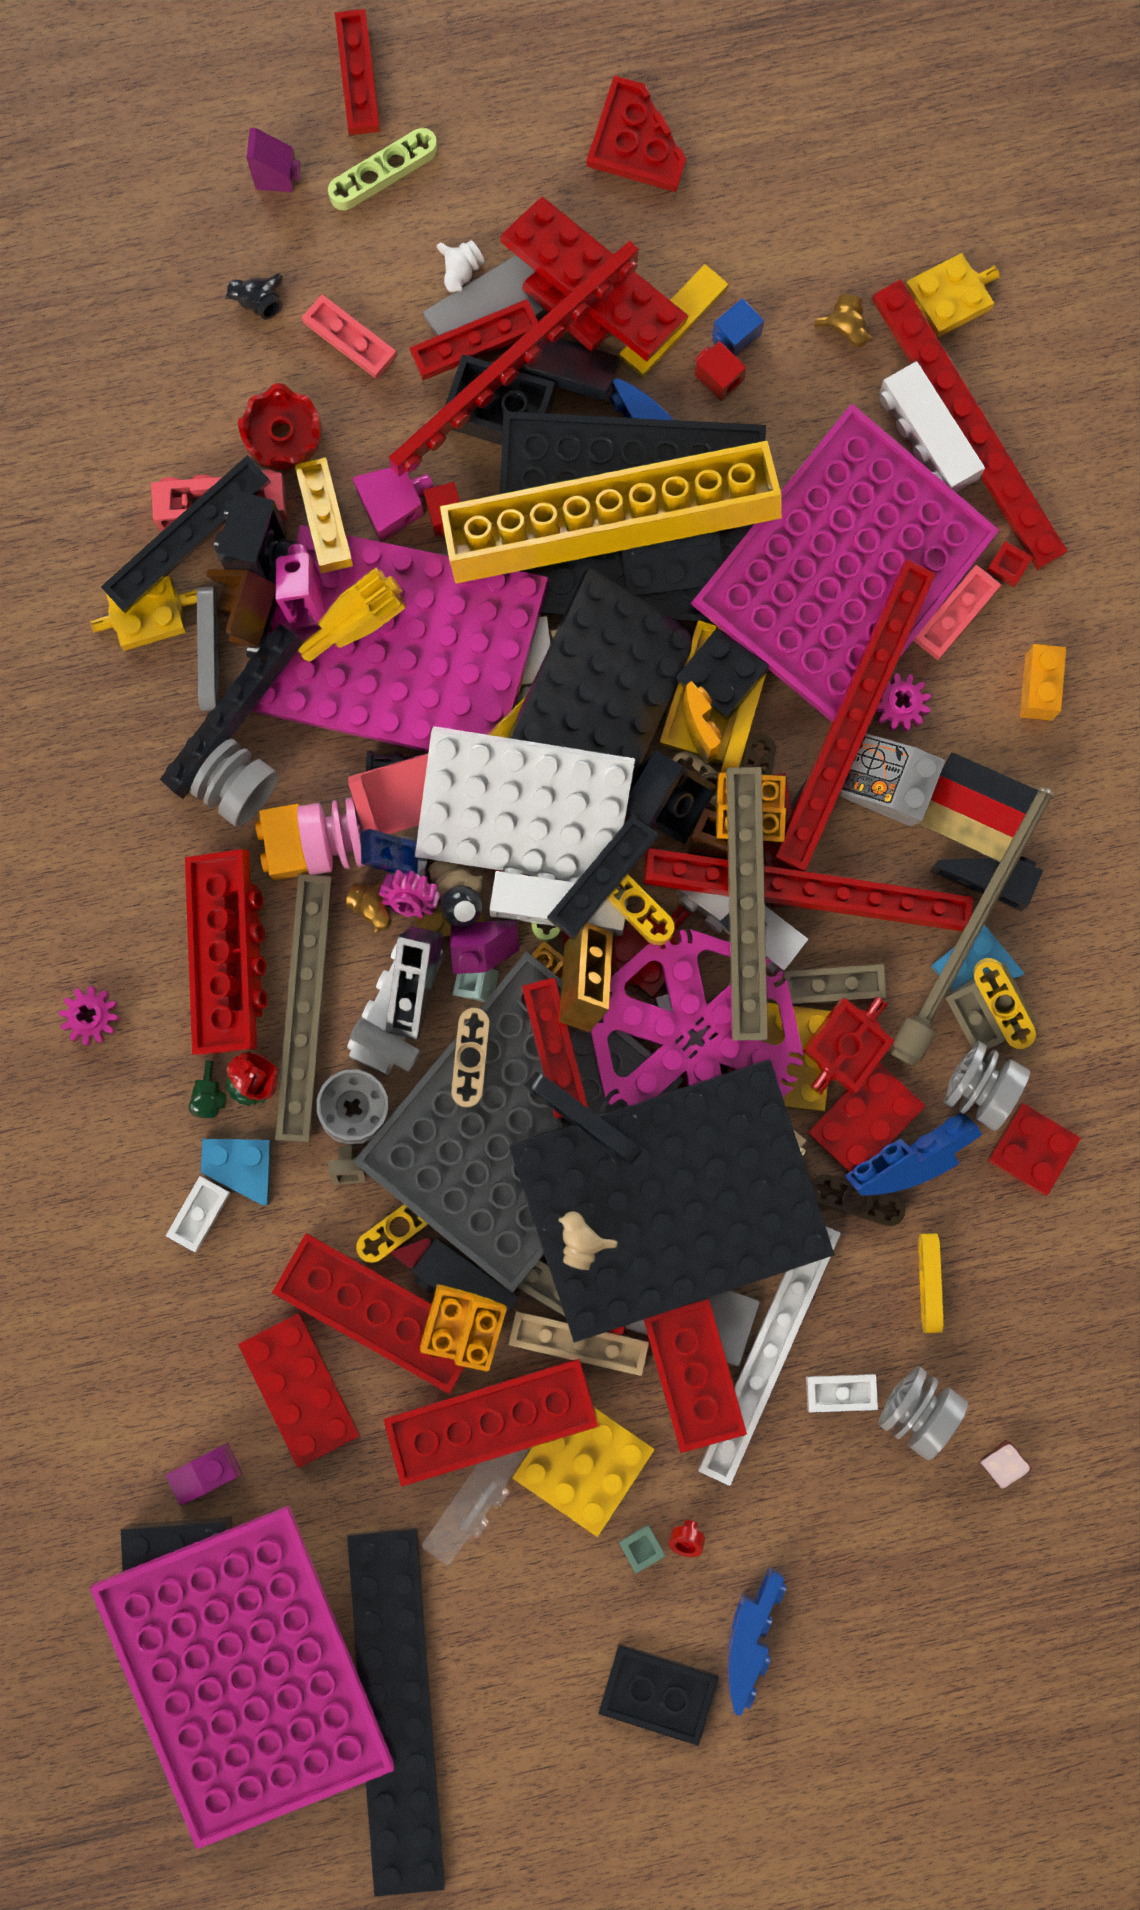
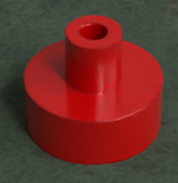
M686 1520L684 1526H677L672 1529L669 1547L673 1552L685 1557H697L702 1554L705 1536L697 1530V1522Z

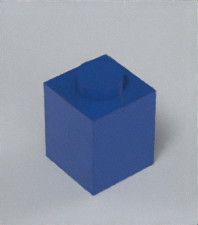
M742 298L714 322L712 331L713 342L716 345L720 341L736 356L762 334L764 320Z

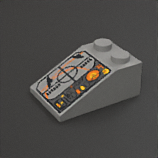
M865 734L839 796L911 827L923 820L945 760L916 747Z

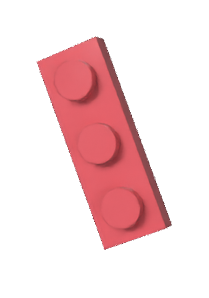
M323 294L302 316V321L307 327L376 380L397 357V353L392 347Z
M975 565L913 641L936 660H939L998 591L1001 584L979 566Z

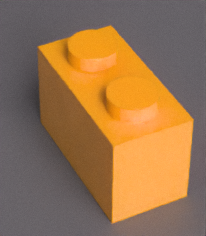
M1033 644L1025 654L1020 718L1053 721L1061 712L1066 647Z
M299 804L259 810L260 820L255 821L258 840H264L265 853H260L263 872H269L270 877L274 881L298 877V874L310 875L299 831L297 813Z

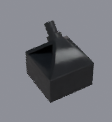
M655 750L640 765L629 791L626 812L631 815L634 814L646 824L685 844L697 825L704 808L708 806L715 794L717 786Z

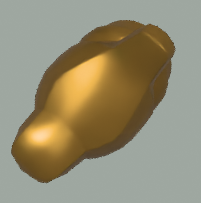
M839 295L837 303L834 304V312L828 317L814 320V327L831 328L845 337L855 348L864 347L873 338L866 332L867 324L862 316L864 310L862 307L863 300L854 295Z
M386 875L378 884L370 887L365 883H353L346 900V907L352 909L354 913H361L363 920L374 926L375 933L389 929L392 923L388 906L382 903L384 897L379 895Z

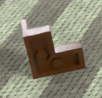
M208 569L206 576L224 585L217 610L225 615H230L226 627V632L230 634L228 642L242 647H259L276 592V584L250 570Z

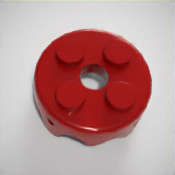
M282 383L272 384L267 391L250 397L243 417L238 418L239 433L248 454L257 463L272 470L294 469L297 464L307 462L315 454L321 442V421L314 404L307 395L295 393ZM280 424L290 427L289 434L283 438L273 435L274 428Z

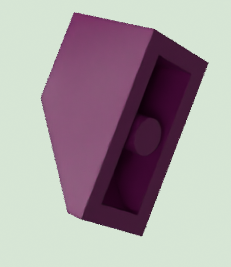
M250 127L246 158L256 190L293 192L295 180H300L301 163L300 160L295 159L293 147L257 128Z
M517 920L475 922L464 928L451 925L450 947L453 974L488 972L519 951Z
M227 1442L165 1475L181 1506L237 1478L243 1473Z

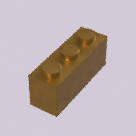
M588 923L574 940L569 938L565 943L559 1022L590 1033L609 1010L613 932Z

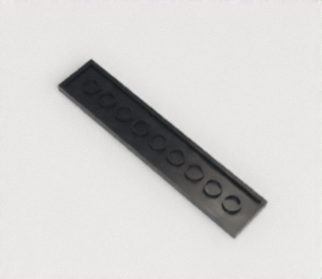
M417 1527L348 1534L357 1673L395 1764L394 1771L366 1782L374 1897L445 1890Z

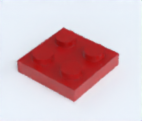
M1021 1103L987 1161L1042 1195L1048 1196L1081 1137L1028 1105Z

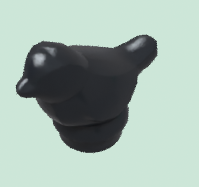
M277 273L271 278H251L245 281L232 280L228 284L225 298L238 301L243 308L253 310L257 316L264 320L271 319L282 307L279 295L274 290L279 286L283 278Z

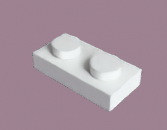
M199 1176L166 1236L193 1252H198L231 1192Z
M875 1374L806 1377L808 1412L878 1410Z

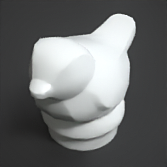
M472 240L466 244L464 242L461 243L459 248L447 247L443 243L437 245V249L445 256V287L449 292H461L463 284L469 282L472 278V271L479 270V266L485 263L480 250Z

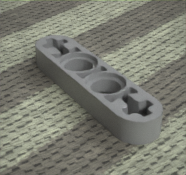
M198 586L197 589L198 701L201 711H212L219 702V621L216 586Z

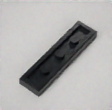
M632 814L550 912L547 920L574 940L658 840L659 834Z

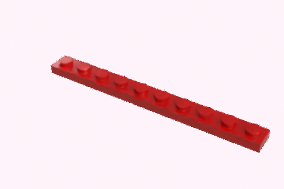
M629 240L393 452L388 457L390 468L399 477L406 471L408 473L414 471L422 462V456L430 449L432 451L437 450L445 442L446 435L452 429H460L467 423L473 410L478 406L480 408L486 406L493 399L494 392L502 384L507 386L514 381L519 373L518 370L526 363L530 365L535 362L542 354L543 347L550 341L552 343L557 342L565 334L566 327L573 320L578 322L584 318L590 310V305L598 298L600 300L606 298L613 290V284L621 277L624 279L628 278L638 266L639 249L633 242Z
M900 279L875 293L872 301L911 364L916 361L918 362L984 465L985 469L980 478L1026 553L1033 557L1031 561L1035 568L1039 570L1068 552L903 281Z
M908 559L901 565L787 823L784 842H779L772 857L798 871H806L936 575Z
M650 848L645 856L643 884L729 897L728 860ZM763 865L764 902L962 932L972 916L973 897Z

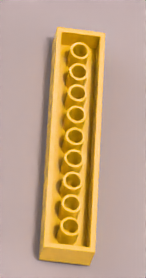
M768 441L444 505L440 506L449 560L455 584L781 519L782 498Z

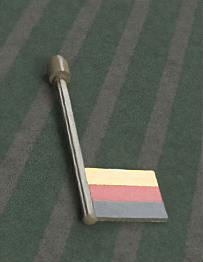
M953 752L948 757L938 778L924 818L917 824L1000 862L919 1015H915L913 1020L906 1017L892 1044L894 1049L891 1053L896 1058L915 1067L917 1061H922L936 1035V1032L931 1030L938 1009L1051 799H1055V794L1050 788L1042 786L1034 789Z

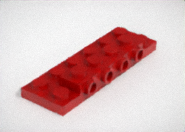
M239 849L185 857L192 1055L201 1056L257 1050L256 1018L263 1017L262 1009H265L268 1005L267 993L261 986V976L265 975L267 966L265 959L260 956V943L265 939V930L263 925L259 923L258 910L263 908L264 899L261 891L257 890V885L250 884L249 851Z

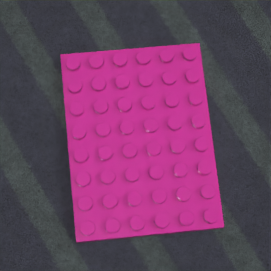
M852 403L781 490L782 518L754 524L690 603L733 640L766 663L771 672L831 722H833L902 563L908 559L936 575L900 657L999 531L998 528Z
M300 525L296 542L308 548V554H310L320 573L324 614L343 592L376 567L383 572L386 578L391 575L400 585L403 592L399 595L403 597L404 600L402 601L406 604V608L373 633L341 648L334 643L310 662L305 661L301 653L297 651L251 712L429 752L433 726L488 735L516 706L550 582L548 577L517 571L455 584L449 556L346 535L353 566L321 574L310 527ZM277 605L272 621V631H269V633L273 632L280 623L302 641H305L321 629V627L293 630L280 606Z
M289 1505L91 1585L90 1591L196 1850L394 1771L395 1764Z

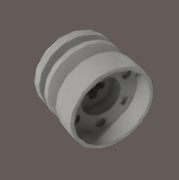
M229 739L220 744L200 767L191 785V794L199 800L204 799V804L210 808L220 804L218 814L235 827L240 828L251 821L268 801L278 782L279 773L260 759L250 763L252 753L245 748L241 749L239 743Z
M978 1041L962 1057L949 1080L944 1103L952 1107L963 1096L958 1108L959 1112L963 1114L974 1103L978 1104L975 1121L995 1132L1002 1126L1018 1102L1029 1079L1030 1070L1012 1059L1006 1061L998 1070L995 1068L999 1056L998 1051L992 1050L985 1060L982 1061L987 1046Z
M343 1070L332 1075L321 1086L317 1097V1115L324 1131L332 1139L345 1145H362L371 1141L388 1119V1096L383 1085L372 1074L361 1070ZM355 1102H359V1110L362 1113L360 1115L353 1114L351 1118L348 1117V1111L345 1107L347 1103L353 1105Z
M917 1366L896 1385L889 1395L878 1420V1425L886 1431L894 1426L892 1435L897 1439L903 1437L911 1429L912 1433L908 1441V1447L929 1461L950 1440L966 1413L969 1401L948 1387L935 1397L934 1393L938 1386V1379L931 1376L925 1381L927 1371Z

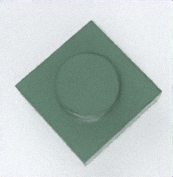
M649 1524L618 1541L635 1573L666 1557Z

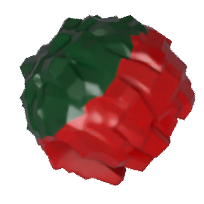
M250 1051L234 1057L231 1063L228 1064L226 1087L231 1098L247 1106L255 1105L259 1102L264 1103L266 1099L271 1098L276 1093L278 1084L276 1065L268 1061L263 1055Z

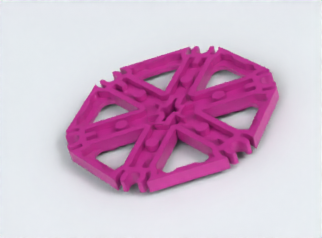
M690 929L688 930L691 936L690 944L687 943L688 936L685 930H680V943L678 945L667 942L662 945L664 947L662 950L659 945L649 943L610 978L611 997H609V1010L601 1018L602 1023H597L590 1032L604 1098L614 1089L618 1092L609 1099L608 1104L610 1106L619 1099L625 1101L628 1106L658 1096L683 1072H685L687 1084L691 1085L721 1075L720 1065L736 1070L766 1059L771 1060L782 1097L794 1088L787 1087L780 1081L783 1080L788 1083L797 1081L796 1077L788 1075L786 1068L789 1064L801 1066L802 1061L796 1057H789V1053H796L801 1057L804 1055L787 979L778 987H775L773 984L782 978L783 973L781 971L775 974L774 977L766 975V997L778 1004L784 1030V1040L779 1045H771L759 1040L732 1041V1031H730L732 1029L731 984L709 1004H706L697 962L698 954L703 950H710L730 957V942ZM770 958L766 959V966L771 962ZM650 961H658L662 964L672 1012L632 999L624 991L625 983ZM702 1017L703 1020L696 1025L695 1023ZM706 1026L710 1027L703 1033L704 1035L701 1040L704 1044L701 1047L698 1044H694L684 1051L682 1050L691 1038L688 1034L689 1030L698 1032L699 1030L702 1031ZM617 1030L662 1046L629 1076L620 1077L613 1070L607 1039L612 1031ZM716 1032L717 1035L710 1041L709 1038ZM680 1036H682L683 1038L678 1043H676L675 1041ZM695 1051L696 1054L690 1059L689 1056Z

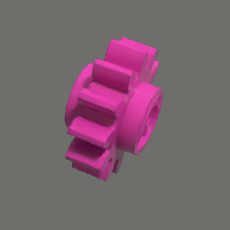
M898 673L894 675L892 684L888 682L875 713H882L878 721L879 725L887 720L891 722L889 726L890 732H893L898 725H901L903 732L907 733L911 727L910 722L914 726L920 727L923 723L921 716H927L930 712V708L923 704L930 700L931 695H922L920 693L925 683L920 682L914 686L912 684L913 675L911 674L906 678L905 682H901V677ZM903 698L907 704L899 708L895 703L897 699L900 701Z
M396 870L395 876L386 874L379 895L384 897L382 903L384 905H391L393 908L392 912H398L407 918L416 915L421 919L424 913L433 915L441 894L436 892V884H428V877L420 876L413 871L403 874L400 870Z
M93 986L88 987L87 995L76 988L74 991L75 1000L63 999L65 1004L69 1006V1009L67 1011H59L58 1014L67 1018L68 1021L63 1023L60 1028L64 1031H71L73 1029L69 1039L74 1042L83 1036L82 1042L86 1046L91 1045L93 1037L99 1043H105L103 1033L115 1034L116 1031L110 1024L111 1022L121 1020L119 1016L111 1012L119 1006L118 1003L115 1001L106 1003L110 993L105 990L97 996V990ZM89 1009L96 1012V1015L92 1016L94 1021L91 1023L83 1019L88 1016L86 1011Z

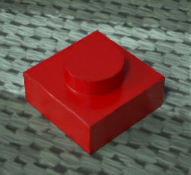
M1004 541L986 572L1015 588L1033 557Z

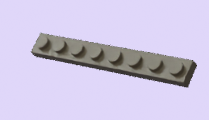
M761 767L727 768L732 1041L767 1040Z
M298 874L275 1136L277 1141L311 1142L333 883L331 876Z

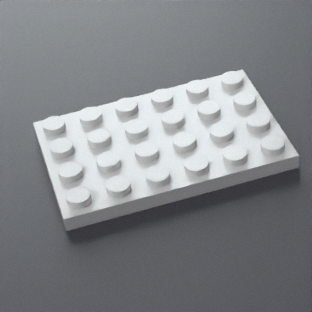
M433 726L415 857L504 871V868H515L522 870L523 874L537 876V873H548L557 876V880L570 881V878H580L624 825L635 758Z

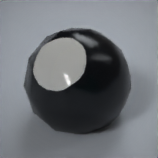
M459 885L449 889L443 895L440 903L442 916L449 924L456 927L464 928L474 924L480 918L482 912L480 895L469 886Z

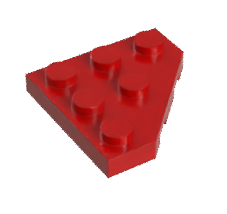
M614 75L586 159V167L677 193L686 165V156L682 149L678 148L660 111H657L651 101L650 93L645 84Z

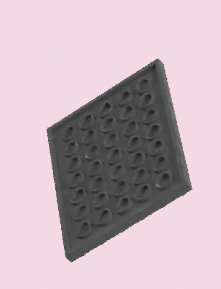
M528 952L521 957L479 1008L489 1018L483 1092L479 1102L472 1107H461L452 1098L451 1089L456 1036L353 1161L359 1168L512 1293L543 1256L544 1251L509 1145L572 1124L563 1117L555 1119L553 1110L525 1087V1084L535 1072L544 1074L521 986L555 978L560 999L562 980ZM474 1014L465 1025L470 1028L469 1039L462 1036L461 1043L475 1042L482 1045L483 1039L475 1038L477 1028L483 1027L484 1024L478 1021V1015ZM567 1025L588 1109L596 1115H601L627 1106L625 1101L621 1099L611 1106L608 1104L609 1099L618 1093L616 1089L609 1092L604 1098L591 1033ZM615 1030L608 1035L607 1041L613 1070L620 1077L629 1076L652 1055L626 1033ZM474 1048L464 1049L460 1055L461 1063L469 1068L477 1066L480 1062L479 1052ZM458 1070V1077L465 1076V1082L462 1088H457V1094H461L463 1101L467 1102L471 1096H476L477 1090L471 1088V1078L479 1079V1072L465 1073ZM679 1076L659 1095L676 1090L683 1079Z

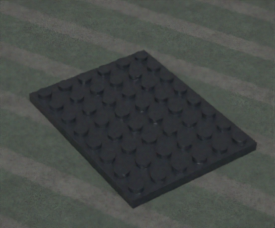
M504 411L500 494L763 442L766 439V425ZM754 524L719 531L722 563ZM621 551L521 571L548 577L550 581L541 614L564 615L584 571L588 568H591L626 590ZM703 587L637 596L676 621L698 622L699 620L702 622H712L690 604Z
M770 1059L598 1115L642 1150L631 1166L618 1159L573 1124L509 1145L574 1343L835 1255ZM574 1211L579 1213L584 1218L586 1224L599 1237L617 1241L616 1248H605L594 1254L595 1261L591 1263L589 1270L578 1269L563 1262L565 1256L563 1250L567 1245L563 1241L564 1226L559 1222V1218L564 1217L568 1212Z

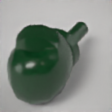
M211 1060L205 1061L203 1080H195L188 1105L189 1112L198 1118H215L219 1113V1109L226 1107V1094L218 1091V1082L211 1081L214 1061Z

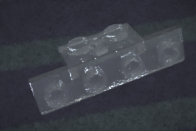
M525 1449L477 1464L423 1542L422 1548L449 1567L465 1542H468L472 1535L479 1538L489 1523L485 1516L490 1508L494 1506L498 1509L510 1492L505 1489L508 1480L528 1450Z

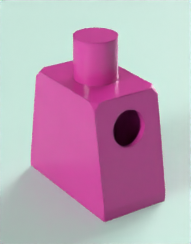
M391 468L352 478L357 494L380 542L389 539L423 516V507L419 498L424 496V489L434 487L428 473L410 480L407 471L399 477Z
M302 544L289 546L288 555L281 556L276 560V601L293 630L319 626L318 621L324 615L320 573L310 554H308V548Z

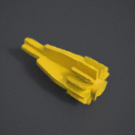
M377 567L366 574L356 584L343 592L318 621L321 629L306 639L298 649L303 659L310 662L334 643L341 648L369 635L406 608V604L402 601L404 600L403 597L399 595L403 592L400 585L391 575L386 578Z

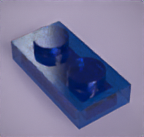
M373 829L361 831V864L391 873H396V870H400L403 874L410 871L418 874V857H415L417 842Z

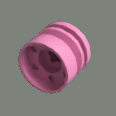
M353 797L346 798L345 800L347 812L345 814H342L338 799L333 800L331 807L332 816L327 817L320 803L298 806L297 813L301 843L310 875L332 872L333 856L339 855L344 868L350 869L349 853H354L358 867L367 866L366 855L368 845Z

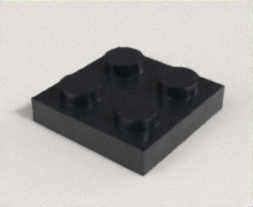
M716 628L678 674L676 681L685 689L686 685L691 681L697 688L703 687L712 699L710 704L712 709L728 720L769 671V666L727 634Z

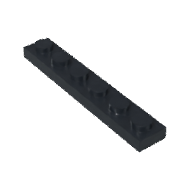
M247 455L106 581L101 588L126 613L225 524L224 509L227 501L233 500L235 490L258 495L271 483L270 479Z
M279 623L274 631L268 635L255 656L248 661L245 669L235 682L228 687L225 695L215 708L208 713L205 721L195 734L188 739L185 747L175 760L168 765L165 773L159 780L176 795L184 799L191 790L196 774L209 755L220 744L232 737L304 641Z

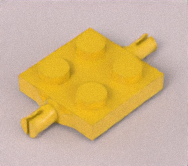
M960 253L906 281V288L938 338L993 309L994 301L986 291L985 285L995 279H999L1000 274L994 265L978 274L971 268L964 255Z
M169 574L126 613L107 595L109 615L90 620L93 632L96 633L113 628L118 635L123 651L186 633L182 620L183 607L197 603V589L178 594L173 587Z

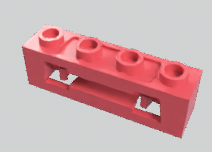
M262 470L271 483L256 496L274 500L282 521H288L286 486L281 472L276 473L273 470ZM196 475L192 479L187 480L165 477L160 482H151L153 521L159 531L167 528L192 505L188 499L194 498L197 501L222 477L212 478L209 475Z

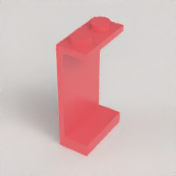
M428 753L348 777L349 788L368 848L381 844V836L419 825Z

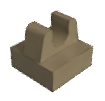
M352 1145L339 1146L338 1160L328 1161L329 1176L333 1185L367 1182L366 1172L353 1163L356 1158Z

